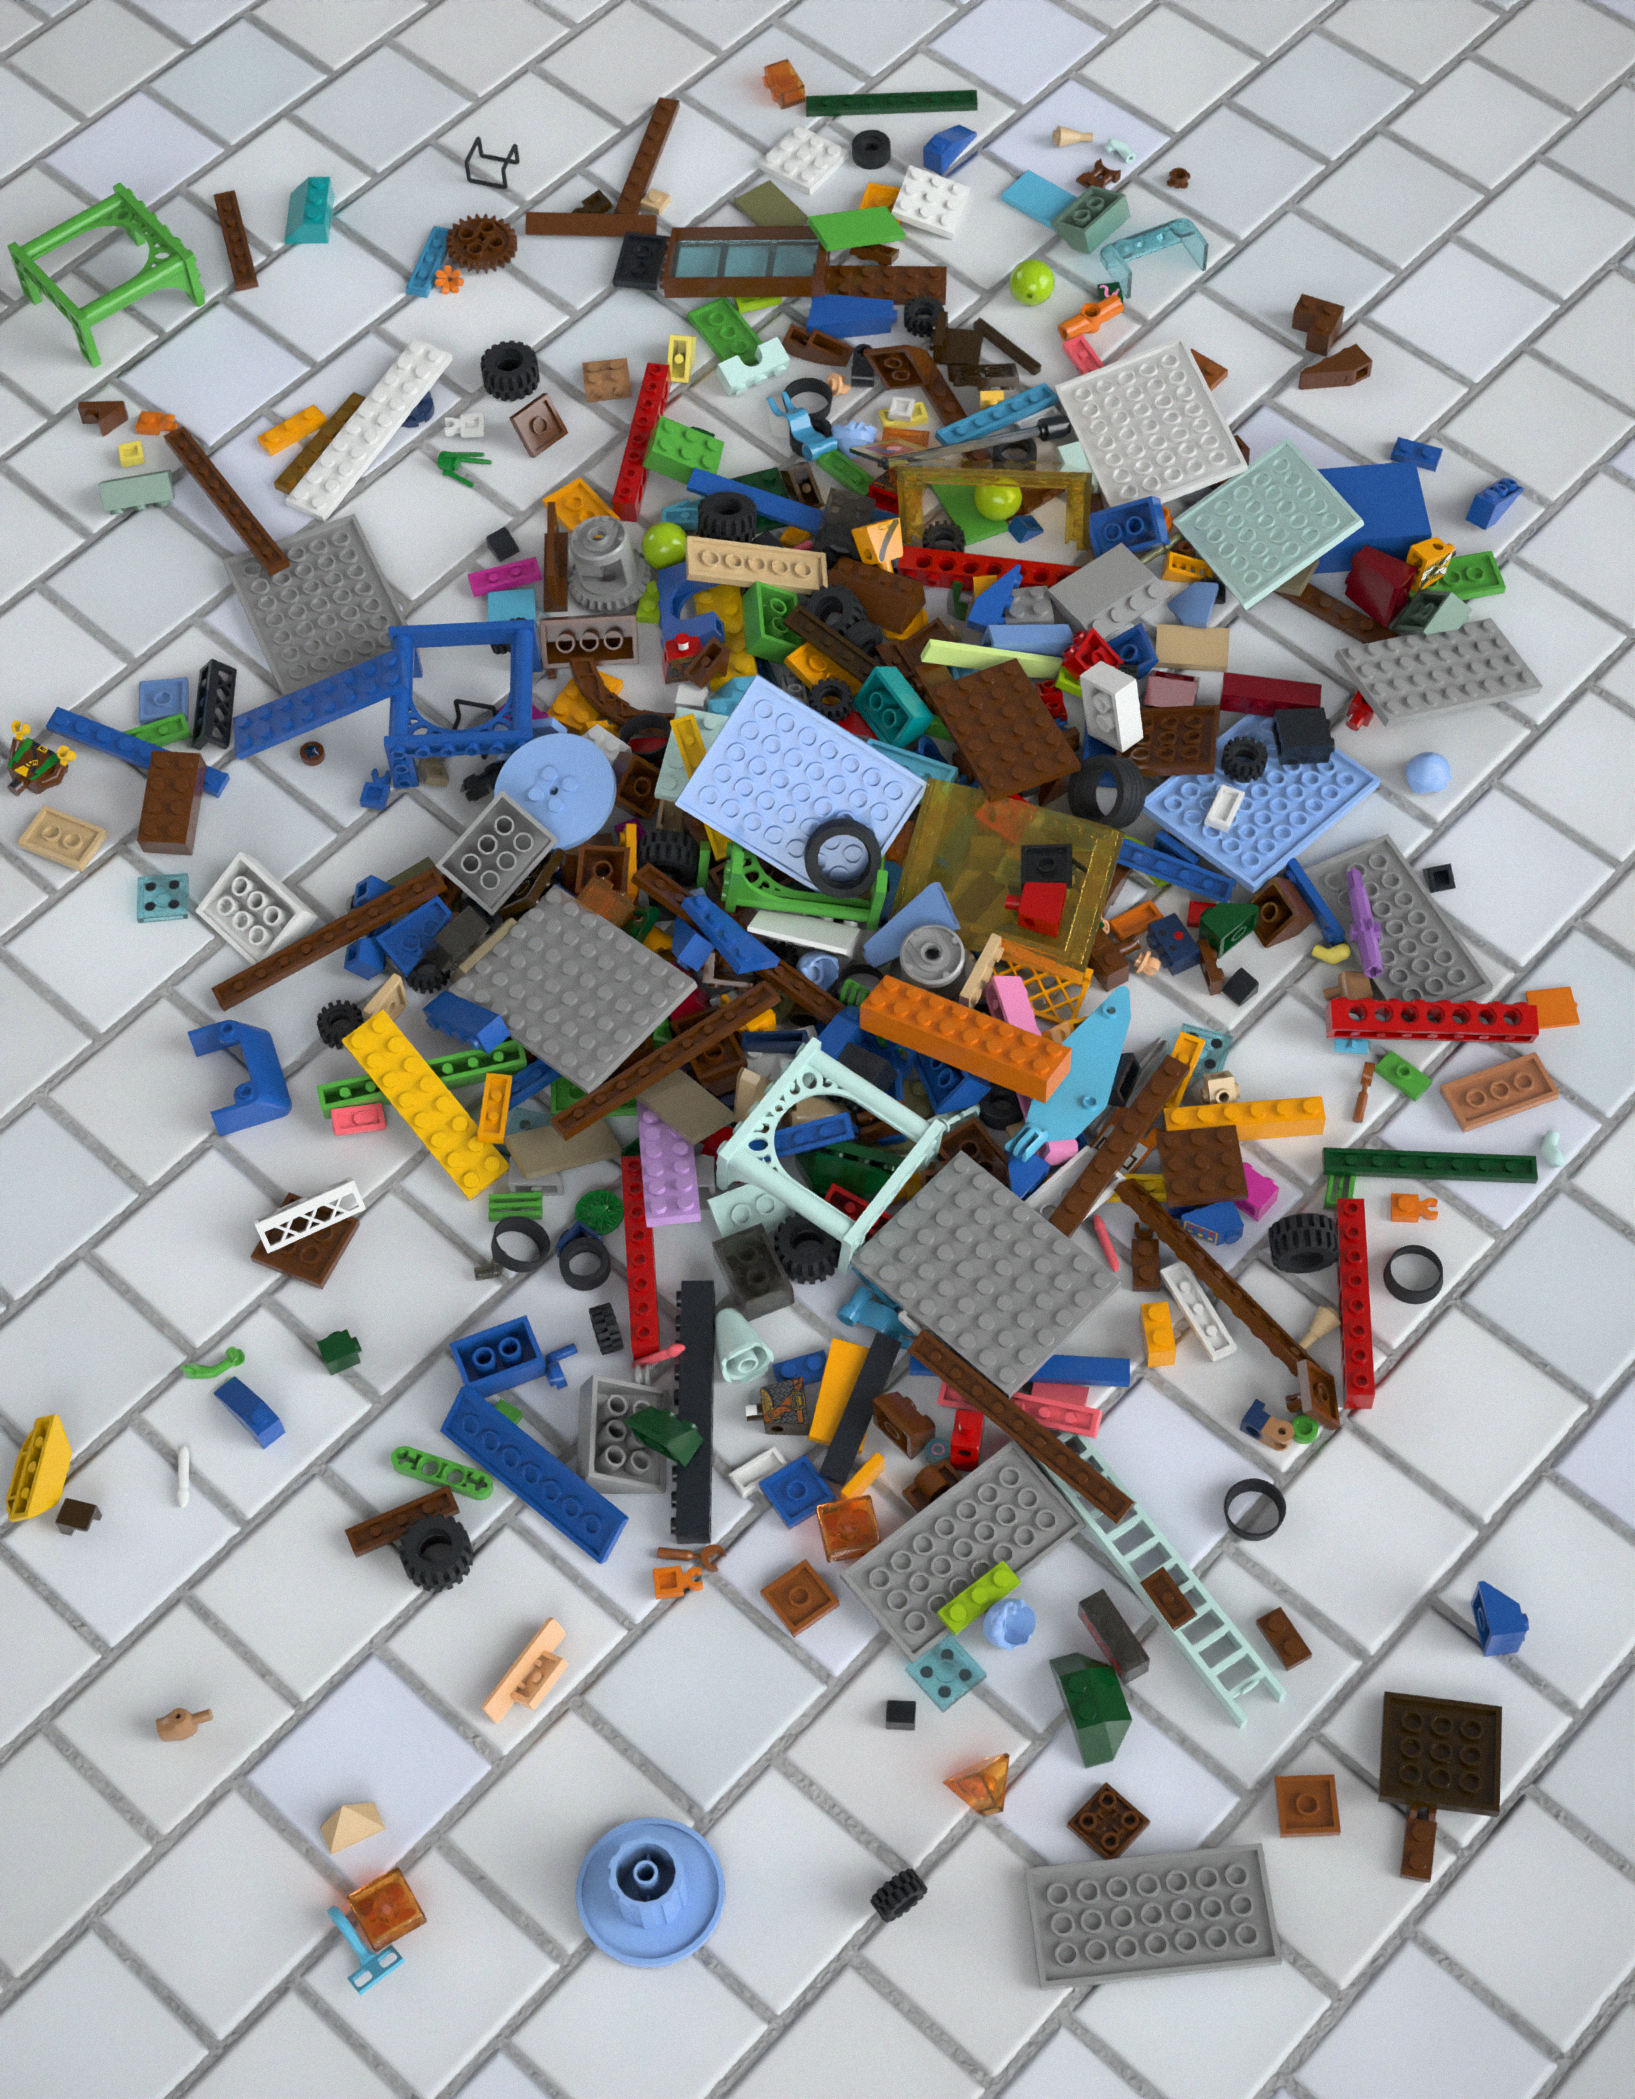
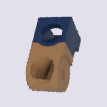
M1255 1399L1242 1419L1240 1430L1274 1450L1284 1451L1288 1449L1294 1436L1292 1424L1285 1420H1277L1275 1417L1264 1412L1266 1404Z

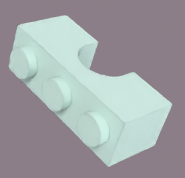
M778 337L757 346L755 357L759 362L757 366H746L738 355L718 364L715 374L728 396L735 393L736 395L742 394L748 387L754 384L759 386L766 382L769 377L773 375L778 377L787 371L790 358Z

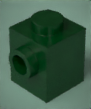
M347 1329L333 1332L327 1338L317 1342L330 1376L361 1363L358 1353L362 1351L356 1336L350 1337Z

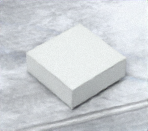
M892 396L888 419L911 422L915 399Z

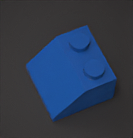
M1478 1581L1471 1600V1607L1484 1657L1518 1652L1522 1641H1525L1526 1631H1529V1621L1526 1613L1522 1614L1518 1602L1487 1582Z

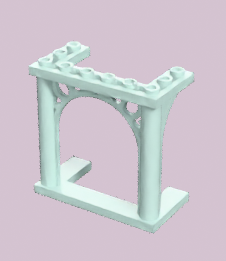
M812 1037L807 1044L805 1042L801 1044L796 1052L797 1057L794 1061L785 1064L780 1072L781 1077L778 1081H772L764 1092L765 1097L761 1102L756 1101L752 1105L748 1113L749 1117L745 1122L741 1120L736 1125L732 1138L729 1141H723L717 1150L718 1159L716 1161L717 1170L715 1172L716 1187L725 1192L734 1181L749 1183L768 1192L842 1243L837 1270L847 1275L853 1267L850 1264V1260L863 1247L867 1232L914 1172L920 1174V1171L925 1170L929 1163L935 1161L938 1157L945 1124L937 1119L932 1124L823 1052L821 1050L822 1042ZM823 1077L826 1079L825 1083L832 1084L830 1087L822 1086ZM816 1078V1086L813 1089H808L810 1084ZM795 1090L796 1092H798V1094L793 1095L790 1093V1091L793 1092ZM816 1095H836L852 1100L917 1143L857 1221H854L790 1177L776 1156L774 1147L776 1127L784 1113L794 1104L805 1098ZM781 1107L782 1111L777 1112L775 1109ZM764 1125L769 1127L767 1133L760 1132L764 1129ZM757 1139L764 1140L768 1144L767 1148L761 1151L752 1150L748 1145L751 1141ZM769 1156L771 1162L769 1164L766 1163L764 1157Z

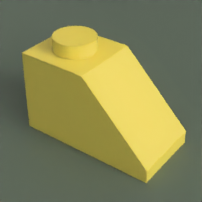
M671 334L669 336L667 365H670L671 381L689 383L695 360L697 336Z

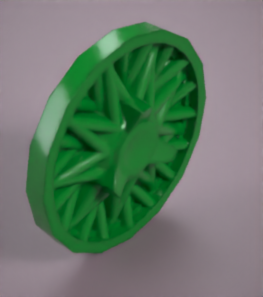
M595 1190L588 1192L580 1198L576 1204L574 1214L576 1222L579 1220L599 1235H605L613 1232L620 1226L624 1218V1207L616 1194L607 1190Z

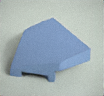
M1194 582L1167 604V607L1174 613L1180 625L1207 629L1219 590L1218 584Z

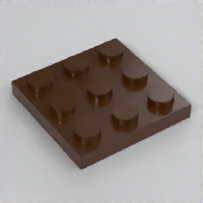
M1236 1125L1156 1133L1168 1208L1248 1200L1249 1194Z
M289 1192L280 1208L303 1197ZM321 1206L317 1209L314 1218L322 1221L330 1218L333 1209ZM312 1211L306 1213L305 1215L310 1216ZM300 1216L294 1218L289 1229L297 1232L304 1230L308 1219ZM350 1216L270 1253H267L262 1240H260L250 1257L254 1263L322 1290L359 1228L360 1222L359 1219ZM312 1221L311 1226L316 1225L318 1223ZM287 1222L281 1224L280 1226L286 1227ZM275 1227L266 1231L265 1235L269 1244L280 1241L284 1231ZM288 1232L286 1238L293 1234Z

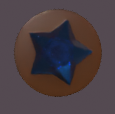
M316 741L305 743L300 749L301 760L308 766H316L322 763L325 759V751L322 744Z

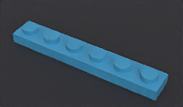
M1042 383L937 430L935 439L942 446L982 438L1057 404L1058 396L1046 383Z

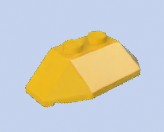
M56 1414L36 1418L33 1424L34 1428L27 1435L19 1451L5 1500L8 1520L11 1522L31 1519L59 1504L65 1478L70 1467L72 1450L61 1420Z

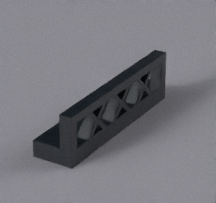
M215 659L207 662L199 672L191 747L197 750H201L208 743L226 750L230 743L237 669ZM219 671L229 675L227 682H224L221 678ZM221 689L226 696L225 701L221 700L217 690ZM217 708L224 715V720L220 721L215 713ZM217 727L220 731L222 739L213 736L214 728Z

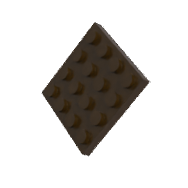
M1384 1691L1378 1801L1498 1817L1500 1812L1502 1706Z

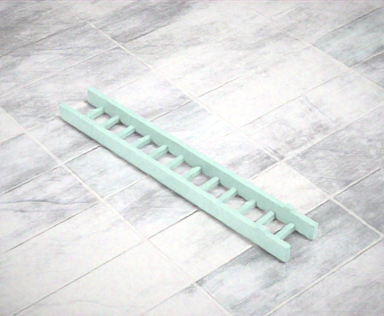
M1064 1432L1057 1438L1063 1443L1072 1438L1077 1448L1083 1452L1079 1456L1085 1461L1089 1460L1097 1471L1136 1502L1130 1510L1133 1517L1107 1535L1095 1521L1104 1513L1098 1508L1089 1513L1078 1499L1082 1495L1076 1490L1072 1491L1064 1480L1025 1449L1039 1470L1087 1524L1086 1530L1240 1729L1247 1725L1248 1717L1234 1698L1250 1691L1258 1685L1260 1680L1278 1702L1285 1699L1287 1691L1087 1437ZM1139 1524L1150 1539L1125 1556H1122L1112 1541ZM1156 1546L1167 1561L1140 1579L1129 1563ZM1161 1567H1164L1166 1571L1174 1568L1185 1582L1178 1587L1180 1591L1185 1594L1191 1590L1202 1604V1606L1195 1610L1197 1616L1176 1631H1173L1140 1584V1582ZM1208 1612L1220 1628L1192 1646L1181 1630ZM1226 1635L1237 1651L1210 1669L1198 1653ZM1241 1658H1244L1255 1674L1228 1692L1216 1675Z

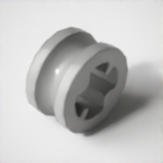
M636 1364L635 1383L651 1386L650 1364H646L645 1367Z

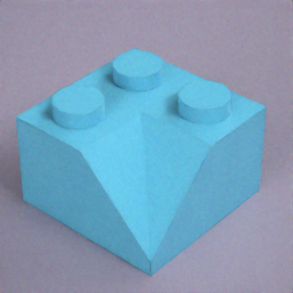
M755 676L734 677L729 680L708 700V713L730 717Z

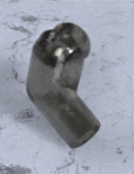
M493 1256L488 1266L474 1268L475 1280L499 1277L505 1267L499 1264Z

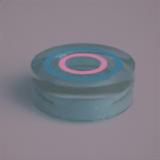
M940 1437L930 1439L924 1447L926 1461L933 1466L944 1458L949 1462L951 1444L946 1439Z

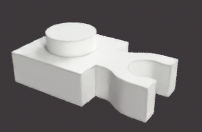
M484 413L461 414V419L445 418L446 437H452L456 434H461L462 438L485 437Z

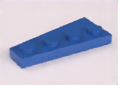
M705 895L684 898L681 904L682 908L737 974L777 967L780 959Z

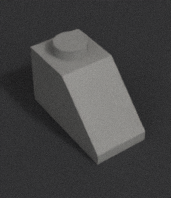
M510 1156L508 1180L510 1193L542 1192V1196H564L562 1178L556 1173L525 1180L513 1157Z

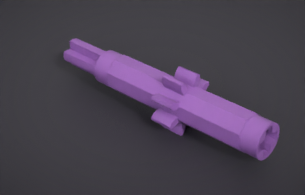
M1351 868V872L1345 873L1349 888V905L1353 924H1350L1351 942L1357 941L1365 976L1374 978L1383 973L1377 941L1381 939L1380 933L1382 930L1380 922H1373L1366 889L1363 886L1361 872L1357 871L1356 868Z

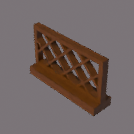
M548 502L547 533H544V613L568 612L569 537L568 532H559L555 502Z

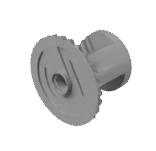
M595 516L582 521L573 529L569 538V545L575 564L569 572L568 588L572 598L580 606L598 612L616 611L635 603L645 594L646 585L652 579L651 566L647 563L642 553H639L635 548L632 549L627 528L622 521L611 516ZM597 535H603V536H604L603 539H601V538H594V537L597 536ZM609 575H614V576H616L613 580H610V581L604 580V578H605L606 576H609Z
M927 924L912 930L905 937L900 948V958L890 963L888 976L959 1003V995L977 962L968 948L963 946L961 939L954 931L942 925Z

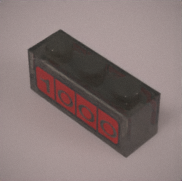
M1101 1589L1080 1601L1078 1605L1079 1618L1110 1665L1114 1666L1115 1672L1122 1683L1126 1685L1148 1672L1149 1656L1105 1590Z

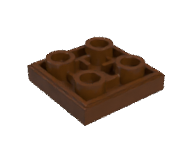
M1105 1782L1067 1823V1828L1103 1860L1120 1858L1145 1831L1151 1821Z

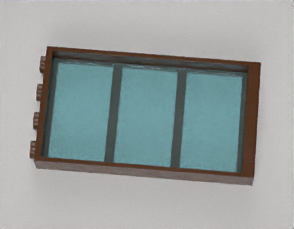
M810 226L672 227L671 236H667V249L664 252L665 262H662V275H660L659 281L660 289H664L665 298L825 297L831 251L824 249Z

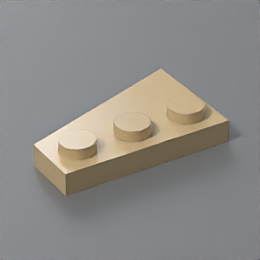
M994 933L991 934L959 995V1004L971 1009L975 1008L985 984L991 978L995 961L999 962L1003 954L1004 948L1001 947V936Z

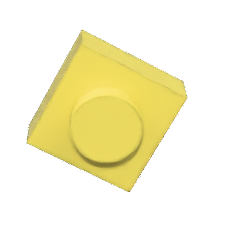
M141 440L118 445L122 468L145 463Z

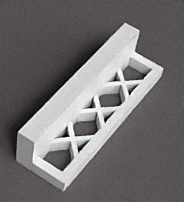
M348 1177L256 1218L252 1222L259 1233L267 1253H270L359 1213L366 1208L354 1180ZM353 1193L358 1206L349 1210L339 1207L342 1197ZM336 1200L335 1205L330 1204V1202ZM323 1205L333 1208L330 1218L324 1221L314 1218L317 1209ZM337 1210L342 1212L335 1216ZM312 1211L310 1216L305 1215L306 1213ZM300 1216L308 1219L304 1230L297 1232L289 1229L294 1218ZM312 1221L318 1223L316 1225L311 1226ZM287 1222L286 1227L280 1226L281 1224ZM274 1227L283 1230L281 1240L270 1245L264 1232ZM288 1232L293 1234L286 1238Z

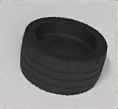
M1095 755L1080 762L1081 770L1072 773L1068 783L1067 798L1074 817L1080 822L1101 830H1118L1128 827V825L1135 822L1142 812L1146 799L1145 780L1136 764L1127 758L1116 755ZM1109 770L1117 784V797L1114 807L1105 816L1098 806L1096 789L1103 773Z
M838 818L823 823L812 833L805 847L804 861L808 877L816 888L828 896L844 899L858 896L874 884L877 871L881 869L882 856L879 843L870 829L858 821ZM836 835L856 837L864 844L868 852V862L865 870L860 876L850 881L838 882L829 879L822 873L818 865L820 847L826 840Z

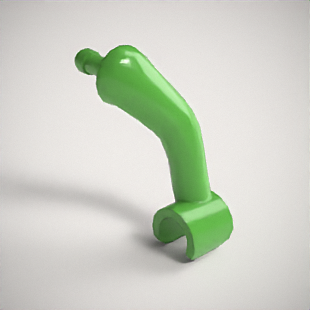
M229 1347L225 1352L227 1358L217 1365L203 1366L190 1363L188 1365H181L180 1369L185 1372L186 1377L189 1379L215 1378L232 1366L242 1365L245 1361V1355L241 1349Z

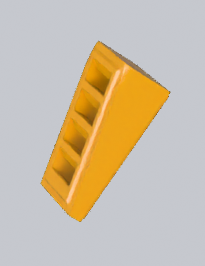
M1168 551L1163 560L1161 579L1194 583L1199 582L1205 576L1212 578V570L1203 560ZM1200 569L1204 570L1203 575H1200Z

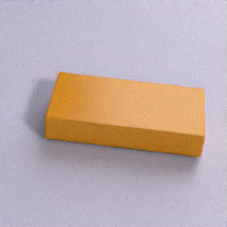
M878 1452L874 1453L841 1489V1502L847 1508H850L885 1470V1459Z

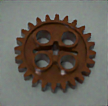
M476 214L474 219L468 215L467 221L459 219V225L453 223V229L448 230L446 251L448 252V257L453 258V264L459 263L460 269L467 266V272L476 269V274H478L483 269L488 274V269L491 268L496 272L497 266L505 268L504 262L510 264L511 258H515L517 235H515L514 229H510V223L504 224L503 218L496 221V215L492 216L491 219L488 218L487 214H484L483 218Z

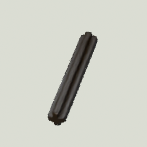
M982 318L974 321L973 329L982 331L984 338L1032 375L1040 373L1042 365Z

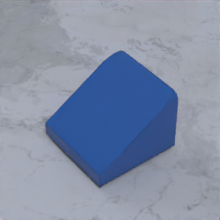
M1032 515L1014 516L1008 526V531L1018 543H1024L1042 534L1044 531Z

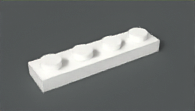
M1179 1261L1160 1270V1277L1212 1363L1236 1352L1237 1345L1185 1262Z

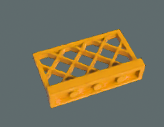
M1002 939L1001 947L1004 948L1000 960L1006 961L1009 969L997 974L993 967V976H1006L1011 973L1013 976H1018L1016 971L1022 968L1031 970L1034 977L1023 981V984L1026 986L1037 982L1041 993L1028 997L1030 1006L1034 1011V1017L1059 1025L1067 1020L1059 1018L1056 1010L1068 1005L1072 1012L1070 1020L1076 1019L1092 982L1094 970ZM1050 976L1055 978L1058 985L1045 990L1040 979ZM1072 984L1082 987L1080 995L1071 999L1064 989ZM982 990L980 998L986 1000L984 992ZM1061 990L1066 1001L1053 1006L1048 995ZM1044 997L1049 1008L1043 1011L1034 1009L1031 1002Z

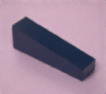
M806 1030L742 1032L741 1047L746 1052L796 1054L801 1044L804 1042L807 1044L810 1039Z

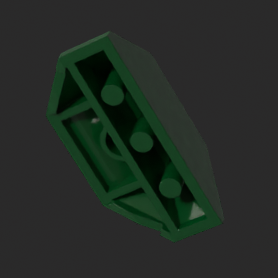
M807 1151L795 1155L796 1168L810 1191L824 1198L834 1183L871 1203L893 1175V1173H887L885 1170L869 1164L820 1152Z
M1077 1652L1049 1660L1085 1769L1113 1761L1132 1723V1717L1114 1666Z

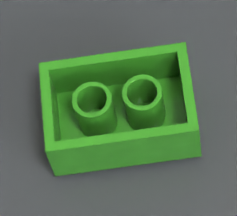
M660 416L651 431L642 466L688 485L694 468L717 475L725 442Z
M755 581L742 596L747 654L786 666L784 664L786 657L802 646L801 637L783 625V621L798 604L797 594L759 581Z

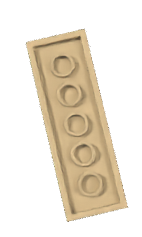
M694 536L686 537L687 580L751 587L755 581H759L792 593L811 595L814 590L818 592L819 587L823 585L826 588L828 587L826 553Z

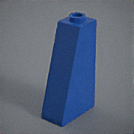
M825 294V297H813L807 331L812 333L815 328L835 339L891 333L892 324L897 323L898 310H894V300Z

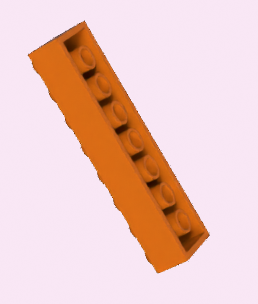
M888 975L884 976L860 1005V1029L1045 1104L1070 1072L1072 1048Z

